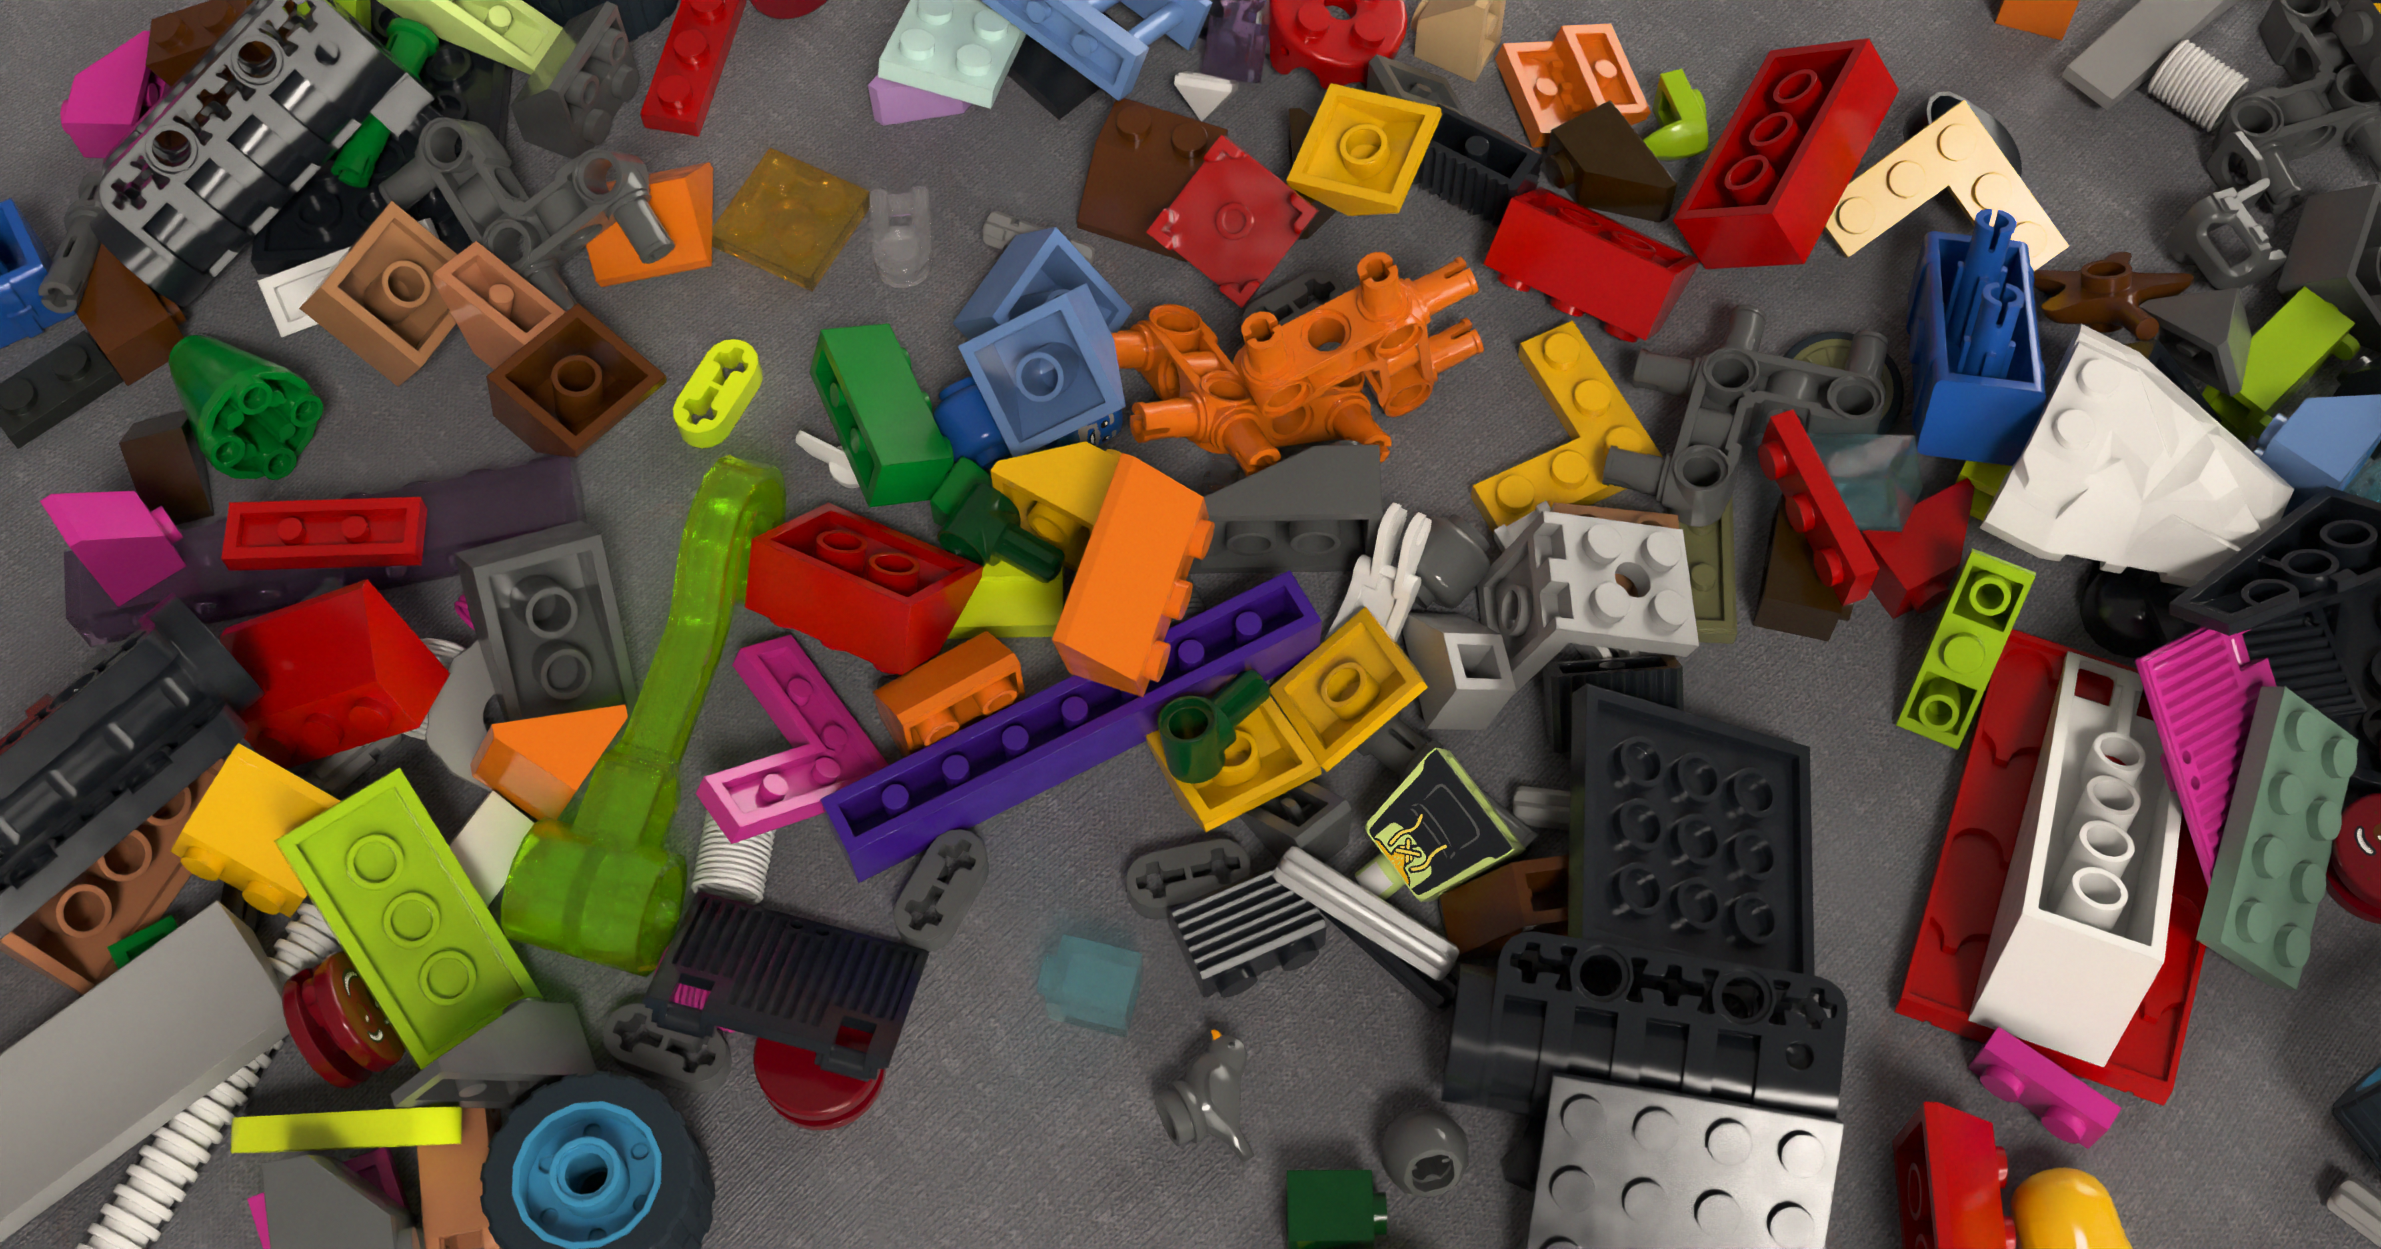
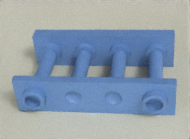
M981 0L1118 101L1132 92L1150 48L1148 46L1166 34L1188 51L1195 46L1213 3L1210 0ZM1118 2H1122L1145 20L1129 31H1126L1105 16L1103 12Z

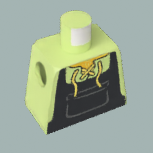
M1435 748L1425 756L1366 823L1364 828L1381 853L1355 873V877L1361 887L1384 901L1406 884L1420 902H1431L1439 899L1440 895L1462 886L1512 860L1526 849L1451 751Z

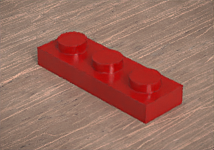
M681 0L640 112L644 128L700 136L745 9L746 0Z
M1794 409L1770 416L1761 444L1758 447V459L1762 471L1769 480H1776L1786 499L1785 507L1790 524L1797 533H1804L1814 552L1815 569L1821 582L1826 587L1832 586L1842 606L1866 599L1880 569Z
M421 497L229 502L221 560L229 571L422 565L428 508Z

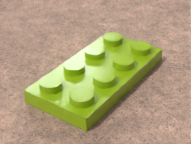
M400 768L394 769L274 840L419 1071L502 1016L503 1010L511 1003L528 997H540L543 999V996Z

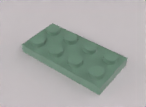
M2261 687L2196 940L2272 988L2297 990L2302 968L2310 955V936L2318 903L2325 894V875L2332 851V841L2338 836L2341 829V810L2349 778L2354 773L2357 765L2356 750L2359 740L2287 687Z

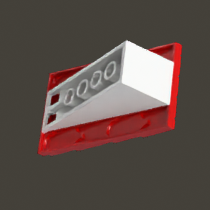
M2011 630L1983 693L1894 1012L1921 1022H1931V1025L1981 1043H1985L1999 1026L2059 1067L2065 1069L2068 1073L2125 1093L2127 1091L2132 1092L2134 1096L2164 1106L2173 1091L2206 946L2196 940L2209 888L2203 875L2178 794L2169 790L2160 763V755L2164 753L2138 669L2021 631Z

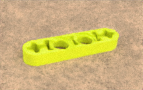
M463 1107L401 1108L234 1117L231 1120L230 1153H272L462 1144Z

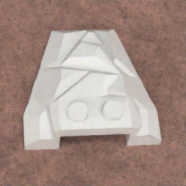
M2081 324L2076 330L2053 377V380L2057 381L2034 430L2021 456L2004 477L1980 529L2041 559L2060 562L2066 554L2100 561V570L2121 574L2128 566L2159 572L2161 582L2191 587L2278 523L2284 514L2294 488L2140 352Z

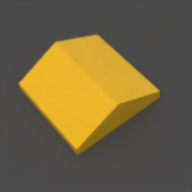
M1330 83L1287 177L1288 186L1347 216L1399 213L1442 116L1441 108Z
M1365 606L1270 687V693L1317 762L1328 772L1426 690L1428 686L1413 662Z
M1271 696L1234 728L1236 741L1225 750L1226 758L1222 770L1214 778L1202 783H1185L1172 776L1167 766L1159 729L1145 736L1147 744L1179 805L1205 832L1322 774L1321 766Z

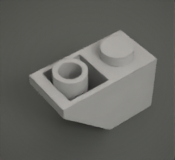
M1408 614L1402 631L1409 659L1416 666L1428 686L1419 695L1426 729L1485 730L1516 692L1502 634L1462 614Z

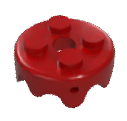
M1265 0L1260 23L1265 27L1269 36L1270 61L1274 69L1280 74H1289L1295 68L1303 67L1312 71L1319 78L1321 87L1328 90L1330 83L1344 86L1354 82H1361L1367 90L1369 61L1376 54L1394 60L1405 39L1408 19L1406 5L1403 0ZM1326 6H1336L1343 9L1350 19L1340 20L1332 17Z

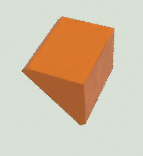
M709 162L649 174L651 200L648 203L675 243V248L669 254L650 264L642 263L618 222H615L586 244L595 280L600 287L712 266L713 167ZM616 180L606 182L609 191L614 187Z
M618 705L492 724L470 763L472 777L546 826L552 828L628 718L626 706Z

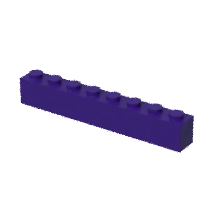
M1289 570L1168 629L1164 642L1169 643L1171 649L1165 671L1159 682L1149 681L1144 697L1073 675L821 798L820 801L830 829L857 882L860 883L927 850L939 835L949 830H967L1146 741V735L1159 729L1158 716L1161 710L1174 699L1184 696H1202L1210 699L1242 671L1253 669L1262 676L1264 681H1267L1292 669L1320 645L1322 620Z

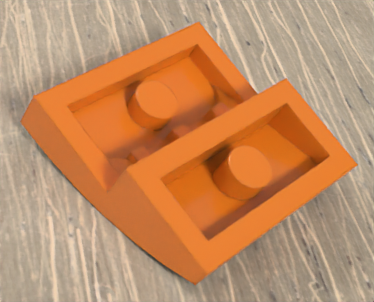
M1612 24L1561 26L1553 41L1503 43L1495 57V61L1532 148L1549 147L1552 129L1610 100L1631 126L1646 120L1651 113Z

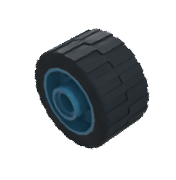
M594 1071V1074L586 1075L575 1073L561 1077L562 1080L548 1086L545 1084L531 1092L532 1096L521 1105L517 1104L507 1114V1120L498 1132L495 1131L488 1145L490 1150L486 1162L482 1163L480 1175L482 1195L480 1196L482 1213L487 1217L490 1225L488 1230L502 1249H701L700 1244L705 1233H709L713 1219L711 1209L712 1201H715V1184L710 1177L709 1170L711 1166L705 1152L680 1112L675 1110L665 1095L657 1089L653 1090L647 1087L642 1080L629 1075L626 1077L613 1075L612 1072Z

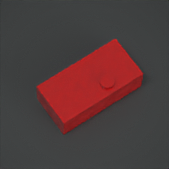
M1869 38L1769 51L1673 219L1705 269L1805 264L1899 91Z

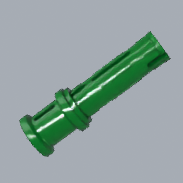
M407 18L392 19L386 29L389 39L385 47L421 81L419 74L427 57L433 56L439 47V39L429 28L417 21ZM372 114L344 143L331 168L332 174L339 175L338 179L347 185L358 188L367 187L376 162L385 147L391 131Z

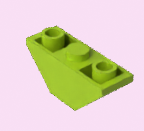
M1972 548L1949 592L1926 645L1896 726L1954 749H1959L2035 579L2036 572Z

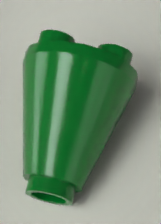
M191 335L180 340L173 347L169 355L171 378L199 449L217 471L234 479H258L265 476L270 480H279L289 475L296 466L297 458L312 439L317 421L323 413V403L311 390L308 383L300 375L278 364L215 338Z

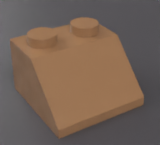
M391 201L335 264L299 309L399 387L424 365L456 324L432 279L433 273L457 256V254Z

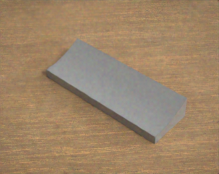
M218 900L0 1054V1243L290 1034L282 1008L283 985L253 930Z

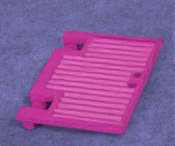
M2201 626L2136 659L2135 663L2164 753L2160 755V763L2169 790L2178 794L2203 875L2209 888L2261 687L2277 686L2268 658L2250 660L2242 635L2247 631L2228 636Z

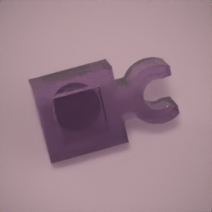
M1220 0L1224 7L1223 17L1210 16L1202 74L1243 82L1261 83L1269 25L1256 23L1257 13L1264 7L1267 0Z

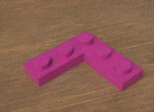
M790 634L740 648L732 666L793 749L704 776L695 794L730 843L733 844L825 813L820 801L821 798L889 766V764Z

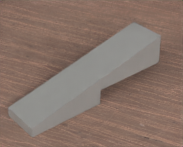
M2141 0L2067 65L2062 77L2104 109L2108 110L2152 77L2165 58L2181 41L2189 40L2240 0Z

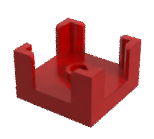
M1220 135L1204 156V163L1171 206L1164 208L1146 233L1169 251L1175 250L1219 285L1218 290L1239 307L1243 308L1320 210L1225 135Z

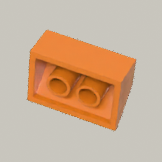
M1121 453L1052 641L1070 674L1144 697L1149 681L1159 682L1165 671L1171 645L1164 642L1172 618L1181 621L1185 615L1193 589V583L1186 581L1194 558L1200 560L1205 558L1212 541L1215 523L1208 520L1209 515L1203 496L1138 458L1125 453Z

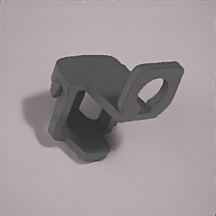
M2235 131L2226 136L2207 161V169L2222 191L2213 193L2211 196L2205 197L2194 204L2174 227L2164 243L2176 261L2186 265L2196 264L2206 279L2218 290L2237 287L2241 290L2244 287L2273 276L2288 259L2281 249L2271 251L2272 246L2269 243V237L2261 225H2257L2248 212L2269 187L2270 180L2268 178V168L2262 155L2242 131ZM2233 152L2239 154L2247 164V178L2252 185L2239 184L2232 178L2228 163ZM2225 224L2230 225L2251 252V255L2246 260L2232 267L2228 266L2207 234Z

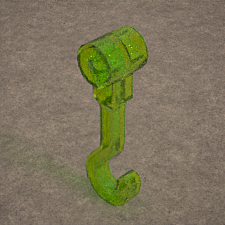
M730 454L719 458L706 473L692 501L682 532L667 625L624 736L612 750L599 758L574 824L544 817L535 822L523 838L509 870L501 905V926L506 938L642 977H647L656 970L664 950L674 937L683 909L687 887V865L684 856L663 849L680 805L679 767L719 665L730 630L734 604L745 605L751 540L785 523L787 493L784 476L776 466Z

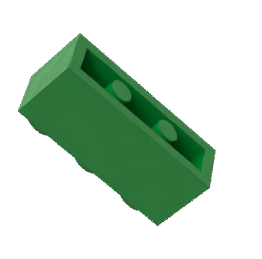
M889 323L821 329L809 373L869 508L931 500L945 480L946 474L952 470L954 461L953 449L949 439L941 435L932 416V405L928 394L920 390L912 373L908 351L906 348L900 347Z

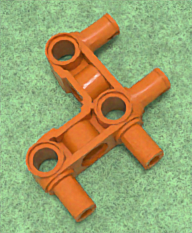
M1373 252L1363 257L1357 265L1359 286L1281 326L1280 324L1278 325L1277 318L1269 312H1257L1247 317L1241 326L1245 345L1235 355L1233 365L1264 417L1273 419L1290 414L1302 405L1322 396L1325 390L1362 371L1365 374L1367 385L1387 416H1402L1420 407L1431 395L1434 383L1438 381V374L1476 354L1479 355L1484 352L1481 338L1476 329L1470 331L1473 326L1467 317L1428 338L1427 324L1431 322V315L1469 295L1479 292L1477 281L1471 269L1467 268L1466 261L1461 256H1458L1441 268L1411 281L1409 278L1403 280L1398 277V268L1396 264H1393V259L1388 254ZM1328 342L1341 344L1335 350H1317L1322 344Z
M1175 304L1159 305L1150 310L1148 320L1138 321L1130 330L1111 333L1115 343L1119 369L1134 368L1136 371L1141 372L1162 400L1148 403L1135 402L1132 405L1131 410L1134 415H1130V428L1134 439L1138 443H1146L1157 439L1186 437L1189 441H1193L1198 447L1208 452L1230 454L1243 469L1246 477L1281 461V454L1275 447L1328 440H1352L1362 445H1379L1380 464L1386 460L1390 453L1387 447L1392 445L1391 438L1374 421L1371 416V404L1367 396L1362 392L1365 381L1363 371L1325 390L1322 396L1302 405L1292 413L1271 419L1264 417L1234 365L1217 345L1218 337L1195 311Z

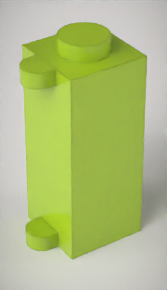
M2304 286L2252 337L2242 390L2230 397L2207 385L2202 396L2222 420L2221 425L2244 443L2252 435L2259 439L2263 431L2273 420L2271 416L2333 355L2347 361L2359 352V342L2349 334L2355 323L2343 315L2335 305L2324 301Z

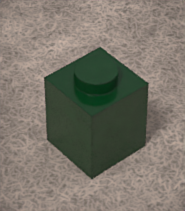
M1287 1170L1285 1188L1287 1249H1373L1374 1235H1387L1386 1192H1373L1372 1170Z

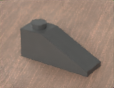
M528 997L511 1003L503 1010L502 1016L437 1058L392 1092L391 1097L394 1107L513 1109L517 1104L521 1105L532 1096L531 1092L545 1084L548 1086L562 1080L561 1077L575 1073L579 1075L594 1074V1071H597L575 1005L571 1003L543 1002L540 997Z

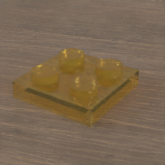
M769 148L712 227V247L813 292L873 205L870 191L773 148Z

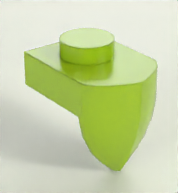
M1682 68L1660 74L1652 110L1661 129L1643 139L1644 143L1659 161L1682 160L1706 153L1708 150V127L1706 122V106L1701 92L1698 89L1691 88Z

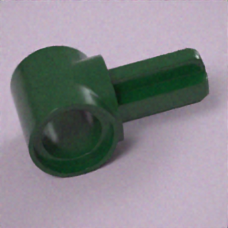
M976 483L971 487L937 534L939 543L946 551L977 563L983 566V568L986 564L995 566L1002 560L1042 583H1049L1054 580L1061 571L1065 561V554L1062 550L1020 528L1021 518L1019 511L1008 497L995 488L981 483Z
M1250 669L1240 672L1210 699L1202 696H1184L1174 699L1164 706L1158 716V728L1167 766L1173 777L1185 783L1195 784L1214 778L1222 770L1226 758L1225 750L1236 741L1234 728L1270 696V687L1257 671Z

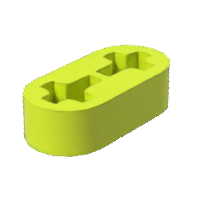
M730 339L715 344L707 352L673 406V417L683 441L693 447L709 448L722 443L731 433L760 388L763 380L762 368L753 346L742 340ZM739 363L743 364L745 369L743 373L733 371L725 380L722 371L724 367L734 369ZM711 407L714 415L713 420L702 418L697 425L693 424L691 418L693 414L703 416Z

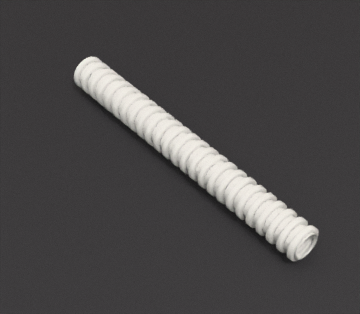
M312 901L309 904H300L297 912L301 917L298 921H290L285 929L289 933L286 940L278 939L273 946L277 954L274 958L268 957L283 987L291 976L306 968H314L316 965L323 963L325 957L334 952L342 951L339 943ZM280 1040L169 1120L163 1127L161 1126L151 1133L156 1139L151 1146L143 1145L139 1150V1154L143 1156L139 1165H129L126 1173L131 1176L126 1185L117 1184L113 1192L118 1197L112 1205L105 1203L101 1208L100 1212L105 1217L100 1224L92 1223L87 1231L92 1237L87 1244L78 1243L75 1249H144L149 1239L157 1241L161 1232L156 1228L162 1220H171L174 1215L169 1210L174 1200L178 1202L183 1201L186 1193L182 1190L183 1186L187 1181H196L199 1174L194 1169L199 1162L207 1163L211 1154L207 1149L210 1144H219L224 1136L219 1130L223 1124L231 1125V1120L235 1117L231 1113L236 1105H245L248 1097L244 1094L248 1086H257L260 1078L256 1075L260 1067L266 1069L270 1066L272 1060L268 1054L272 1049H281L284 1041Z

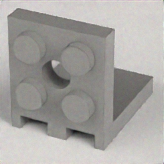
M1542 511L1490 566L1488 573L1477 585L1481 624L1502 634L1516 687V692L1513 695L1568 643L1687 657L1699 647L1682 529ZM1615 574L1628 577L1635 584L1638 597L1629 596L1627 591L1617 584Z

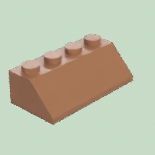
M222 758L1 939L0 951L22 965L81 996L118 971L107 947L158 922L192 875L182 865L181 858L170 851L226 761Z

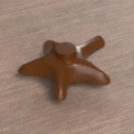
M2116 252L2109 255L2105 260L2090 262L2078 271L2035 270L2034 286L2052 297L2042 304L2041 311L2046 318L2055 323L2087 324V327L2102 333L2115 332L2125 328L2138 339L2148 341L2158 333L2159 323L2155 318L2143 311L2139 305L2150 299L2180 295L2193 283L2194 276L2186 273L2133 272L2131 265H2129L2132 257L2131 253Z

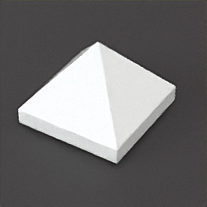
M1184 71L1180 72L1179 75H1175L1174 85L1200 121H1203L1238 91L1239 82L1235 78Z

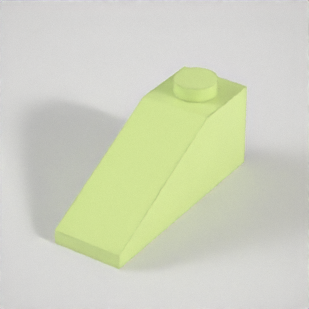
M377 0L402 18L417 21L426 26L438 38L530 75L534 72L563 29L523 0Z

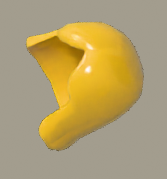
M2067 1167L2044 1170L2025 1179L2011 1197V1217L2015 1226L2017 1249H2133L2125 1235L2108 1191L2098 1179L2083 1170Z

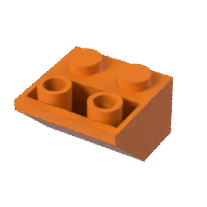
M988 631L975 636L872 691L879 717L904 758L1026 699L1021 665L1013 651Z

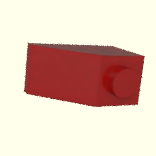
M1968 478L1862 532L1861 535L1880 568L1870 589L1893 620L1913 609L1918 614L1925 613L1939 605L1949 595L1950 590L1948 586L1961 562L1975 489Z

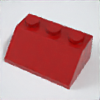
M1540 187L1511 198L1483 264L1498 271L1496 278L1501 283L1524 292H1529L1531 287L1552 297L1550 304L1554 308L1576 317H1583L1584 312L1606 322L1603 329L1609 334L1621 340L1636 343L1638 338L1646 341L1660 331L1696 271L1700 260L1555 192Z
M828 502L752 538L744 607L768 617L770 622L776 626L795 629L814 637L829 649L846 651L869 661L881 672L902 676L938 655L981 580L983 566Z
M368 579L227 627L220 636L221 644L266 694L240 715V718L249 726V730L243 738L254 748L257 754L284 769L419 728L450 675V672Z
M1923 1102L1892 1140L1902 1248L2016 1249L2014 1222L2011 1216L2003 1215L2000 1191L2007 1184V1156L2003 1146H1995L1993 1123L1940 1102Z

